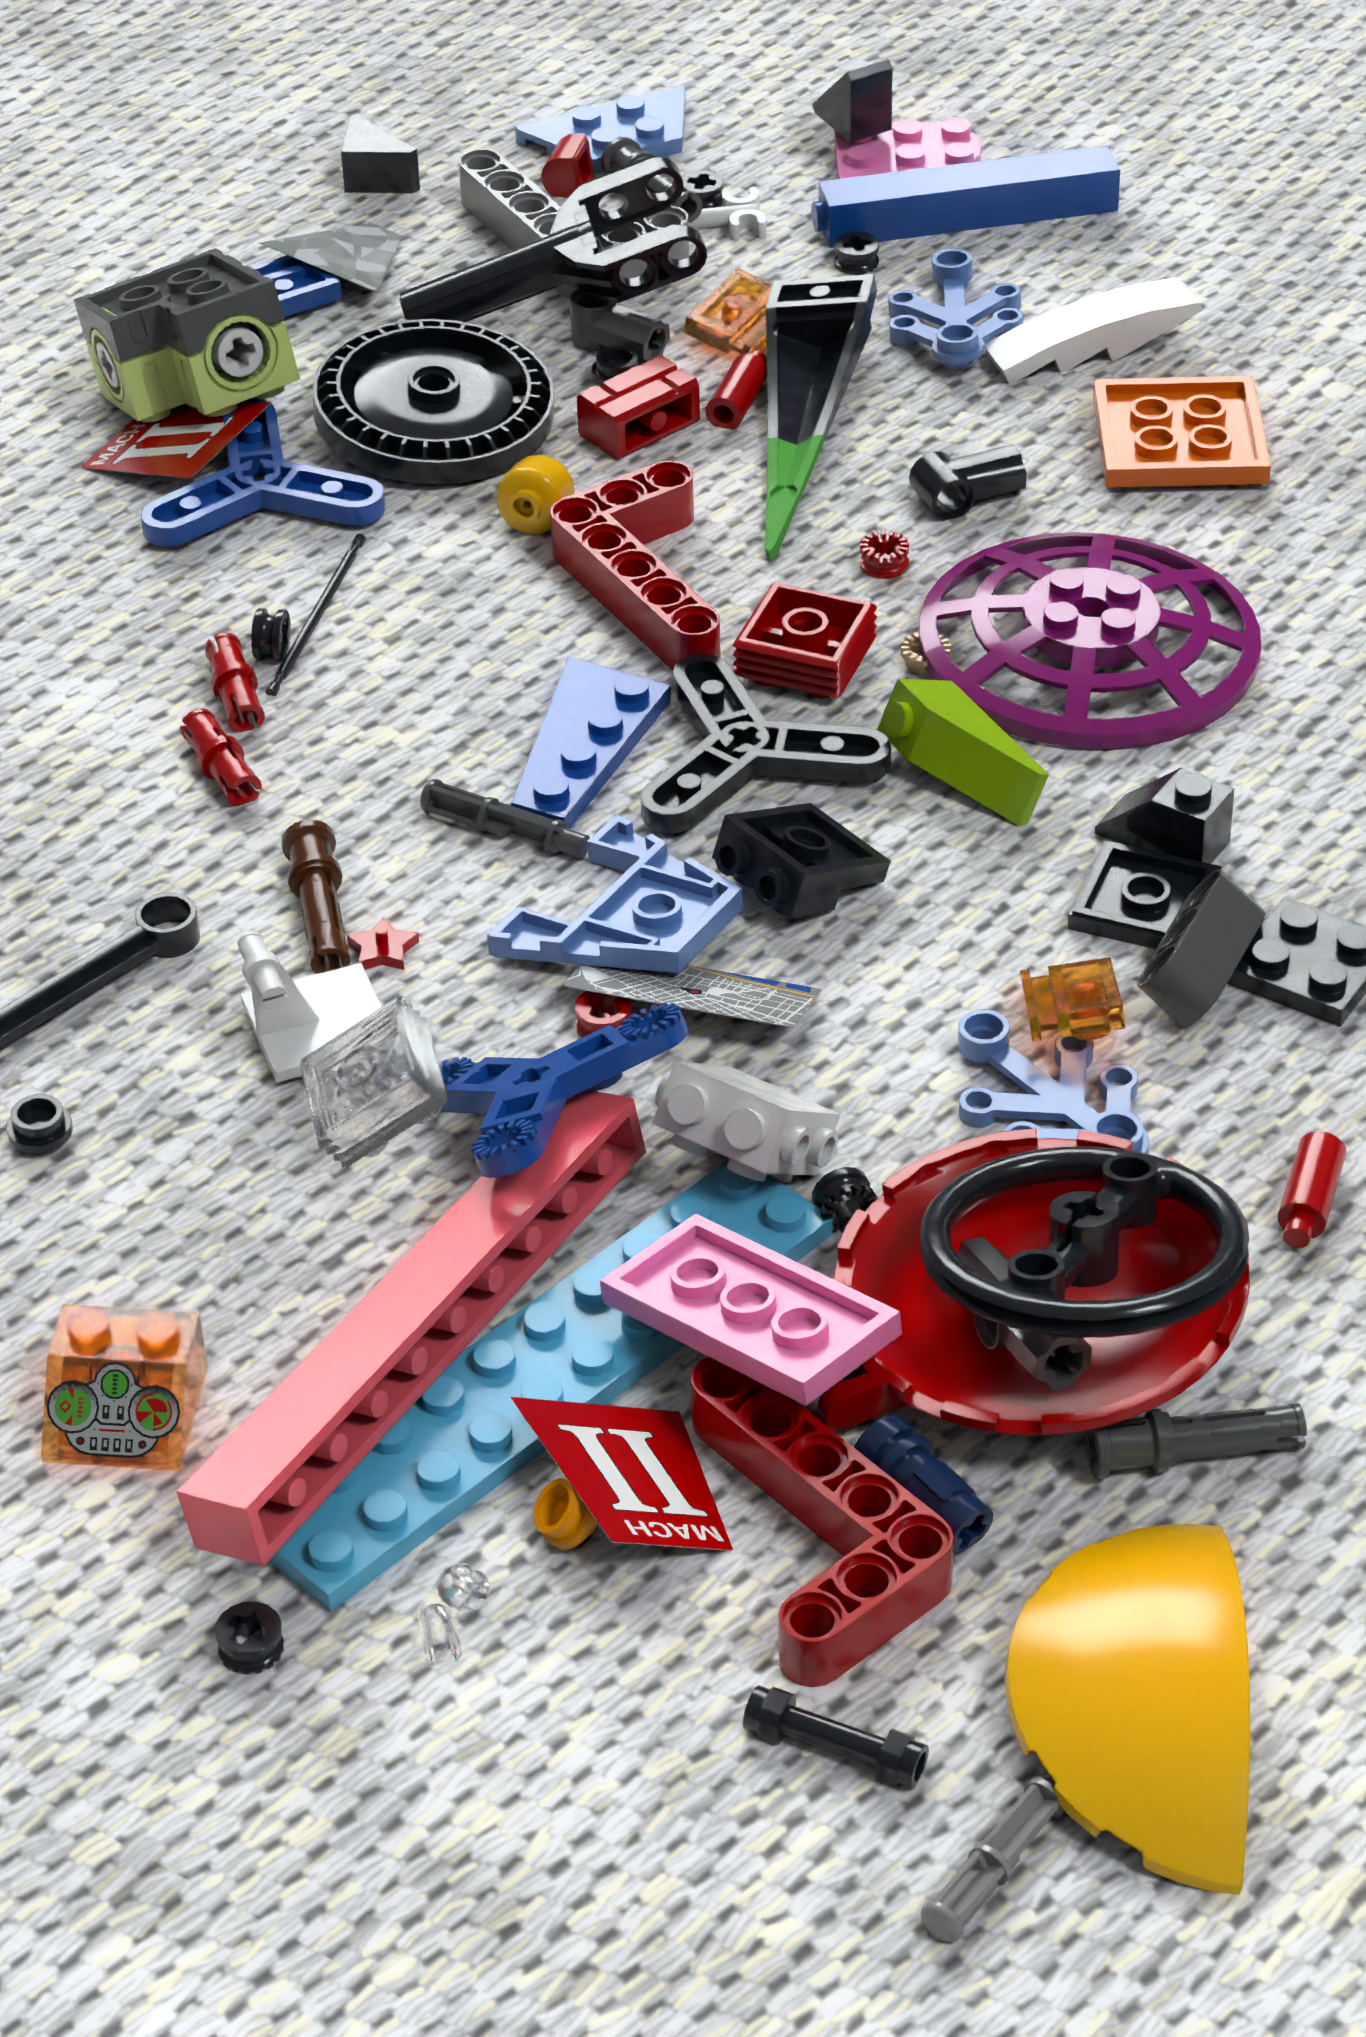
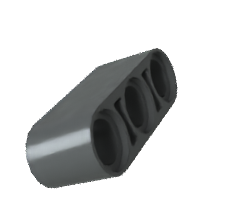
M1217 869L1199 883L1187 897L1141 973L1137 986L1182 1029L1192 1026L1208 1012L1221 995L1264 920L1265 910L1221 869Z

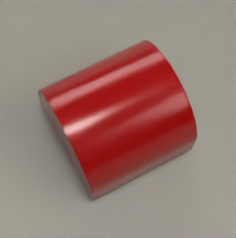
M568 134L562 137L545 163L541 172V180L544 188L551 196L569 198L579 186L594 179L595 174L586 134Z

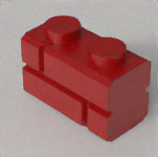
M662 355L639 366L632 367L628 371L603 382L600 386H592L576 396L578 433L594 446H599L600 450L615 460L625 457L700 420V392L697 378L682 368L678 369L675 363Z

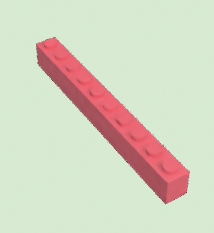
M588 1090L568 1098L545 1150L538 1160L523 1170L507 1176L488 1178L482 1175L176 1491L195 1548L264 1566L646 1153L634 1098Z

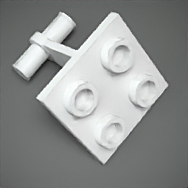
M248 932L237 941L239 947L237 948L245 961L242 966V972L247 984L251 986V991L241 993L242 1005L276 1083L399 1051L398 1040L362 963L292 980L280 964L278 957L274 953L268 952L260 933Z

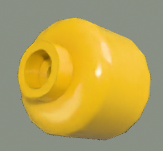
M544 455L527 456L517 462L498 485L496 501L499 513L505 522L516 531L526 534L545 533L551 529L550 511L552 505L556 501L575 493L573 479L566 467L556 459Z

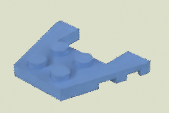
M616 814L587 841L589 862L625 873L573 922L517 906L487 934L489 955L498 958L680 973L743 909L742 888L691 857L684 860L683 863L667 853L665 841L653 834L646 836L645 839L633 832L632 821Z

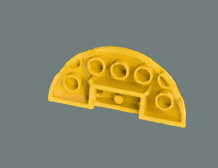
M1167 1524L1137 1528L1097 1543H1091L1070 1555L1050 1571L1047 1579L1038 1587L1034 1595L1025 1602L1014 1626L1006 1657L1005 1689L1012 1727L1021 1750L1025 1756L1036 1753L1041 1764L1055 1781L1054 1792L1058 1797L1059 1805L1092 1836L1097 1837L1100 1832L1105 1830L1110 1832L1126 1844L1142 1852L1145 1869L1175 1882L1209 1892L1240 1895L1243 1884L1249 1799L1250 1680L1246 1620L1241 1584L1228 1538L1221 1526Z

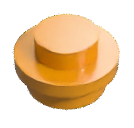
M559 1478L551 1481L541 1491L536 1500L533 1511L535 1527L538 1531L542 1532L547 1543L558 1549L569 1550L578 1546L593 1533L598 1524L566 1479Z

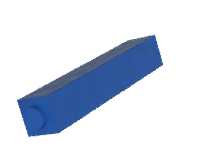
M1103 145L819 181V201L812 202L811 204L812 223L815 232H823L829 248H834V242L837 237L849 232L869 233L874 235L879 242L1116 212L1119 205L1120 168L1108 146Z

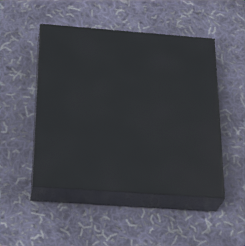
M1104 840L1068 914V929L1156 949L1190 893L1212 872L1217 869L1222 870V866Z

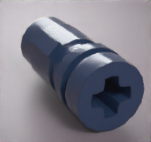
M893 1413L883 1416L862 1433L854 1448L947 1522L952 1529L954 1537V1554H961L985 1536L993 1522L994 1514L992 1510L976 1496L974 1489L944 1461L934 1457L935 1449L924 1436H920L917 1430L901 1415Z

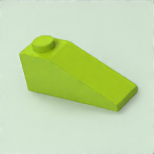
M897 679L877 730L885 734L891 744L908 761L1016 825L1027 824L1049 774L953 681Z

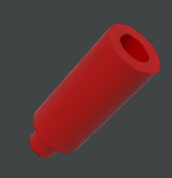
M754 350L750 353L741 354L732 363L706 405L705 413L713 426L734 430L742 422L767 381V358L762 352Z
M1313 1131L1305 1134L1299 1142L1277 1215L1278 1223L1284 1230L1283 1239L1291 1247L1304 1248L1309 1244L1311 1238L1321 1235L1325 1230L1347 1154L1344 1143L1331 1133Z

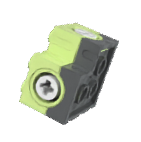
M217 248L153 270L145 275L106 287L98 292L73 299L84 337L87 340L86 344L101 395L137 421L154 422L170 415V409L185 403L191 407L198 408V411L203 415L211 417L222 416L235 411L238 407L237 403L253 397L265 399L277 396L285 390V385L301 380L286 323L283 322L285 319L274 280L267 276L263 277L257 270L248 265H242V262L229 255H224Z

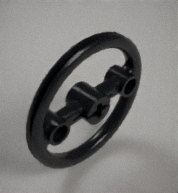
M1077 1146L1036 1149L1004 1156L981 1164L959 1175L942 1188L927 1206L920 1223L921 1258L926 1272L942 1292L960 1306L985 1319L1015 1329L1062 1337L1106 1338L1140 1334L1166 1328L1193 1318L1216 1305L1236 1286L1245 1272L1249 1256L1247 1221L1237 1203L1223 1188L1204 1175L1179 1163L1150 1154L1116 1148ZM1061 1181L1102 1182V1189L1097 1195L1096 1192L1075 1191L1060 1195L1051 1202L1049 1206V1244L1043 1250H1026L1012 1256L1008 1262L1007 1279L1002 1281L988 1280L964 1264L954 1251L951 1235L956 1224L974 1207L994 1196L1014 1189ZM1161 1199H1174L1188 1206L1204 1218L1212 1227L1217 1237V1250L1209 1263L1195 1275L1179 1284L1154 1293L1107 1301L1065 1300V1290L1070 1285L1075 1287H1095L1106 1284L1116 1277L1119 1271V1233L1123 1229L1141 1228L1154 1222L1157 1216V1201Z

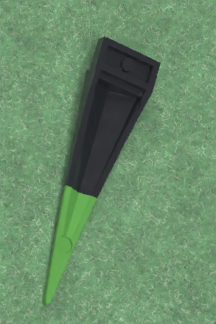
M874 274L776 280L772 283L766 305L768 441L765 551L770 561L775 559L871 332L870 319L877 294Z

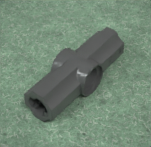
M985 1237L962 1241L956 1254L964 1264L990 1281H1002L1008 1278L1009 1259L1000 1249L994 1248ZM972 1312L974 1326L983 1346L988 1350L1007 1347L1036 1380L1042 1381L1051 1392L1074 1388L1077 1379L1084 1372L1091 1369L1092 1347L1084 1338L1043 1335L1015 1329L985 1319Z

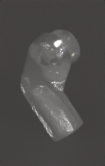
M466 1563L455 1564L445 1568L418 1607V1620L425 1659L432 1666L455 1663L460 1659L462 1651L456 1617L462 1607L471 1611L479 1609L481 1607V1600H487L489 1595L490 1583L487 1576L482 1571L471 1570L470 1566Z

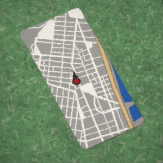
M579 965L563 983V986L658 1004L667 1003L669 1005L675 1003L680 1008L786 1027H795L821 991V989L689 965L680 973Z

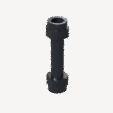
M760 1685L756 1686L749 1697L744 1711L743 1728L757 1733V1737L779 1745L784 1735L865 1763L876 1767V1780L896 1787L903 1785L914 1789L927 1763L929 1746L915 1741L914 1736L891 1729L887 1737L884 1738L796 1707V1695L776 1687L768 1689Z

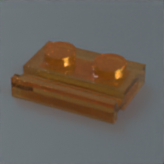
M737 268L686 316L683 333L726 354L731 350L740 354L750 353L754 350L761 351L767 345L766 305L772 284Z
M1110 957L1048 966L1049 975L1030 977L1029 969L1019 970L1032 1042L1041 1041V1031L1059 1029L1061 1037L1074 1036L1079 1040H1095L1107 1036L1111 1030L1125 1028L1123 1004Z

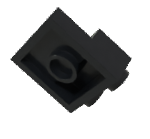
M812 803L724 815L712 854V858L722 874L732 876L738 883L753 888L758 900L762 904L772 906L781 915L796 919L804 918L809 914L835 910L841 890H853L857 886L884 882L891 860Z

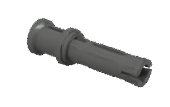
M619 137L608 143L603 150L601 166L605 174L609 175L648 159L656 158V156L648 151H642L639 144L631 138ZM665 174L656 175L649 180L646 189L652 193L664 192L671 187L674 179ZM685 187L681 196L672 205L680 207L687 212L689 223L699 217L703 207L700 196Z
M1299 1403L1268 1408H1250L1170 1417L1168 1412L1161 1411V1409H1152L1145 1412L1144 1417L1130 1418L1108 1426L1085 1430V1447L1094 1479H1106L1110 1471L1150 1467L1154 1473L1167 1472L1169 1468H1173L1176 1461L1190 1460L1192 1458L1219 1457L1276 1449H1302L1306 1446L1304 1436H1307L1305 1415Z

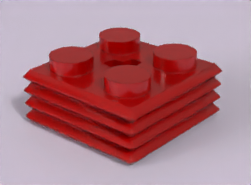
M775 582L769 586L733 643V647L736 648L733 652V656L736 657L733 665L736 666L734 673L738 677L753 680L763 686H782L807 692L817 698H838L843 694L877 636L874 632L877 624L874 623L877 615L874 614L877 606L870 602Z

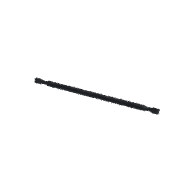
M359 533L352 541V547L345 553L277 670L276 678L267 687L266 695H277L281 682L287 678L354 562L358 549L365 543L366 537L363 534Z

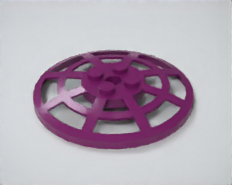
M1068 532L1040 534L1010 540L983 549L960 561L939 578L925 598L919 619L920 655L923 656L925 663L926 659L928 661L925 669L932 680L953 681L1006 733L1036 742L1070 748L1118 749L1142 747L1171 741L1199 731L1223 717L1243 699L1255 680L1261 656V632L1254 611L1240 591L1220 573L1197 559L1169 547L1136 538L1103 533ZM1089 557L1087 567L1054 570L1041 563L1060 558ZM1117 560L1149 570L1155 573V575L1137 579L1133 576L1110 570L1111 561ZM995 564L1002 565L984 579L976 590L974 597L941 602L945 595L964 579ZM1017 572L1036 581L1027 590L1026 594L993 595L1000 584ZM1206 584L1229 602L1244 622L1245 634L1212 622L1206 600L1194 585ZM1177 588L1190 604L1193 615L1160 608V603L1155 594ZM1022 612V631L1004 641L992 626L989 613ZM971 615L974 634L988 653L966 670L961 671L952 662L943 648L936 623L937 620ZM1159 626L1191 634L1185 644L1167 658L1154 646L1158 638ZM1209 639L1242 652L1240 659L1230 674L1215 688L1200 697L1180 674L1201 656L1207 647ZM1036 648L1050 658L1071 664L1070 671L1041 664L1025 657L1023 654ZM1137 659L1145 667L1122 673L1093 674L1094 667L1114 666ZM1006 667L1012 672L1032 681L1055 688L1066 689L1064 715L1042 712L1016 704L988 691L981 685L1002 668ZM1160 683L1177 704V707L1166 711L1137 717L1087 718L1091 692L1129 691Z

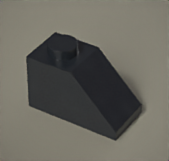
M1179 768L1125 794L1095 826L1094 834L1120 844L1211 864L1230 843L1235 788L1209 779L1202 774Z

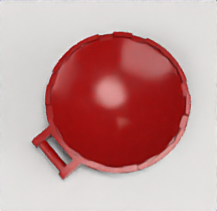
M1023 1129L979 1136L949 1145L918 1159L882 1183L883 1194L865 1212L857 1209L842 1233L837 1245L838 1258L833 1278L831 1279L900 1311L902 1334L859 1366L863 1375L844 1382L840 1380L820 1395L817 1404L818 1410L827 1425L833 1429H845L910 1405L931 1416L964 1427L1017 1435H1053L1080 1432L1136 1417L1176 1397L1201 1379L1231 1345L1241 1326L1248 1304L1250 1290L1249 1256L1245 1272L1236 1286L1216 1305L1193 1318L1166 1328L1140 1334L1106 1338H1084L1092 1347L1091 1369L1084 1372L1077 1379L1074 1388L1051 1392L1042 1381L1036 1380L1007 1347L988 1350L983 1346L974 1326L972 1312L960 1306L942 1292L926 1272L921 1258L920 1223L927 1206L942 1188L959 1175L981 1164L1012 1154L1055 1147L1095 1146L1133 1151L1132 1141L1083 1130L1078 1131L1076 1139L1037 1138V1129ZM1169 1156L1166 1158V1160L1181 1164ZM1061 1181L1014 1189L994 1196L974 1207L956 1224L951 1235L955 1253L958 1251L962 1241L978 1237H985L994 1248L1000 1249L1009 1260L1012 1256L1022 1251L1043 1250L1049 1244V1206L1051 1202L1060 1195L1075 1191L1096 1192L1097 1195L1102 1189V1182ZM1161 1199L1157 1201V1216L1154 1222L1141 1228L1123 1229L1119 1233V1271L1116 1277L1106 1284L1095 1287H1075L1070 1285L1065 1290V1300L1107 1301L1154 1293L1179 1284L1195 1275L1209 1263L1217 1250V1237L1212 1227L1204 1218L1188 1206L1174 1199Z

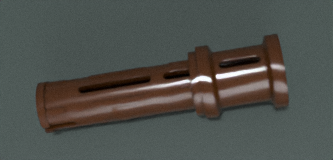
M319 820L296 822L288 827L282 835L281 846L285 857L291 862L287 875L288 885L291 892L299 897L301 901L305 934L309 946L310 966L315 974L339 969L341 966H350L351 959L345 941V931L337 898V890L342 884L343 875L339 863L332 855L336 847L333 829L325 822Z

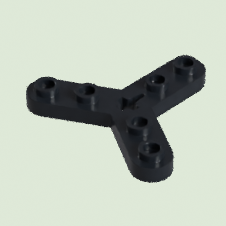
M692 654L682 658L675 664L673 669V690L703 741L644 787L640 798L641 818L645 825L661 833L686 831L695 826L757 775L856 783L872 782L881 779L891 768V742L885 734L870 728L765 720L730 665L723 658L713 654Z

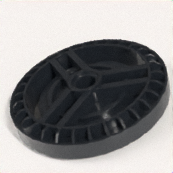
M405 320L383 324L362 331L343 341L328 353L319 365L313 380V418L319 434L327 445L344 460L365 471L409 483L436 485L464 483L505 472L520 460L531 456L542 446L550 434L554 419V385L547 367L539 357L521 342L502 332L456 320ZM355 388L354 404L358 414L345 401V393L348 389L352 390Z

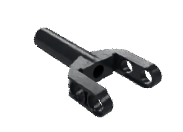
M656 157L579 186L559 208L549 236L400 292L401 298L399 300L405 319H441L468 322L565 284L577 289L589 299L621 303L692 276L701 270L707 259V250L703 237L699 231L692 227L670 225L605 251H602L597 237L669 209L681 196L684 188L679 168L675 162L668 158ZM665 174L674 179L671 187L664 192L652 193L646 189L649 180L656 175ZM609 193H621L626 197L622 207L615 211H604L599 208L600 200ZM679 241H691L696 245L694 252L685 259H673L668 255L670 248ZM638 259L647 263L646 270L638 277L626 278L619 273L623 264L629 260Z

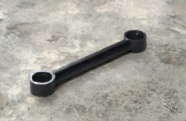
M174 892L159 893L146 898L136 908V926L2 1007L0 1009V1049L151 956L174 958L193 950L200 940L197 908L194 901L186 895ZM166 922L181 923L171 928H155V926Z

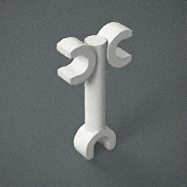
M749 187V196L746 198H735L731 195L730 189L723 190L722 207L703 208L699 217L689 223V227L701 229L729 226V234L733 240H740L741 230L754 229L758 232L759 238H765L767 235V218L763 212L759 211L758 189Z

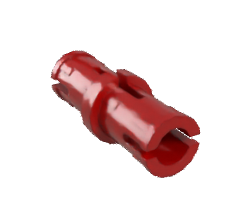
M228 632L217 633L214 635L219 651H216L215 645L210 639L204 647L205 655L213 671L211 678L213 693L216 698L219 696L220 701L223 702L228 725L233 731L239 733L254 730L250 714H253L255 723L258 726H261L265 719L264 710L256 694L258 687L256 673L253 668L250 669L249 664L245 661L239 638Z
M201 708L189 712L182 719L186 726H180L179 730L182 737L197 754L196 761L202 773L207 778L214 779L227 801L232 806L237 807L255 801L259 796L258 791L255 789H262L260 779L244 761L242 746L233 736H227L215 716L209 710Z

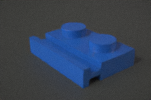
M288 255L251 266V268L260 272L263 277L267 276L274 280L284 317L342 299L340 281L333 274Z

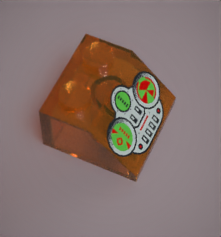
M63 1304L47 1354L41 1445L42 1462L181 1471L208 1369L200 1312Z

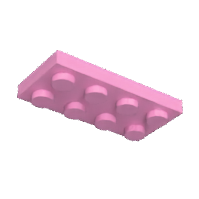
M698 1214L691 1216L600 1280L603 1303L805 1406L902 1334L900 1311Z

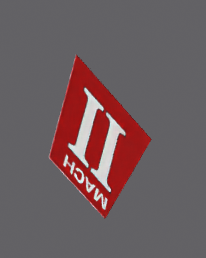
M272 402L240 405L225 424L223 415L211 417L203 415L198 409L171 411L169 416L154 422H142L141 420L133 419L80 468L191 479Z
M510 1397L611 1542L733 1551L679 1411Z

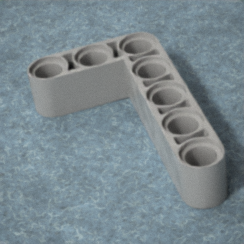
M475 149L463 153L459 157L462 205L512 250L549 236L561 206L500 153L494 150ZM671 206L667 210L597 237L602 251H605L670 225L689 226L688 214L680 207ZM684 240L675 243L670 248L668 255L678 260L689 257V241ZM638 259L629 260L623 264L619 273L626 278L638 277L646 270L647 263ZM568 284L555 288V290L570 299L571 293L576 290Z

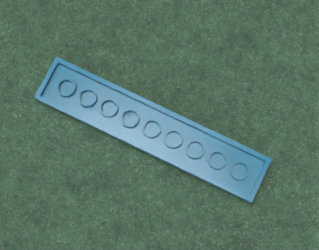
M728 1159L461 1352L276 1552L269 1562L330 1612L546 1451V1448L510 1397L607 1405L683 1348L685 1344L603 1303L600 1280L694 1214H698L796 1262L833 1235V1219L823 1221L820 1215V1208L769 1174L766 1175L765 1181L762 1182L729 1170L727 1168Z

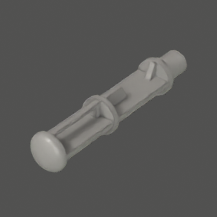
M1048 1772L1044 1777L1038 1776L1027 1783L1024 1788V1794L986 1839L971 1849L968 1854V1860L933 1901H928L921 1910L922 1922L934 1937L944 1942H955L960 1939L966 1924L999 1885H1004L1010 1879L1012 1869L1019 1862L1020 1854L1050 1818L1056 1817L1059 1819L1066 1812L1059 1805L1058 1797L1054 1792L1055 1781Z

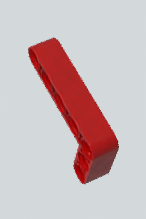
M678 461L657 462L564 497L552 505L550 517L552 553L555 561L672 671L679 660L692 654L705 653L721 657L720 616L717 611L644 546L646 543L690 526L694 521L693 471L688 465Z
M711 1357L700 1360L693 1367L690 1384L692 1426L695 1434L843 1556L839 1561L791 1594L781 1604L778 1614L779 1663L781 1671L789 1680L798 1685L807 1687L825 1686L845 1674L947 1597L951 1590L953 1575L954 1537L952 1529L942 1517L795 1400Z

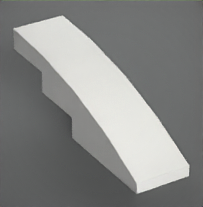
M1178 277L1133 284L1077 300L1035 317L985 343L984 349L998 371L1011 384L1018 382L1050 362H1053L1060 372L1068 371L1102 350L1112 361L1118 360L1203 309L1200 302Z

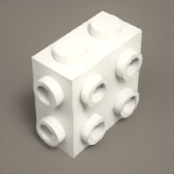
M675 1061L672 1070L665 1074L656 1091L655 1103L658 1108L652 1124L674 1133L671 1144L700 1156L707 1157L709 1151L729 1157L727 1165L729 1170L753 1180L764 1182L767 1174L783 1182H791L793 1175L816 1176L820 1169L829 1163L837 1147L838 1133L835 1129L841 1114L729 1066Z

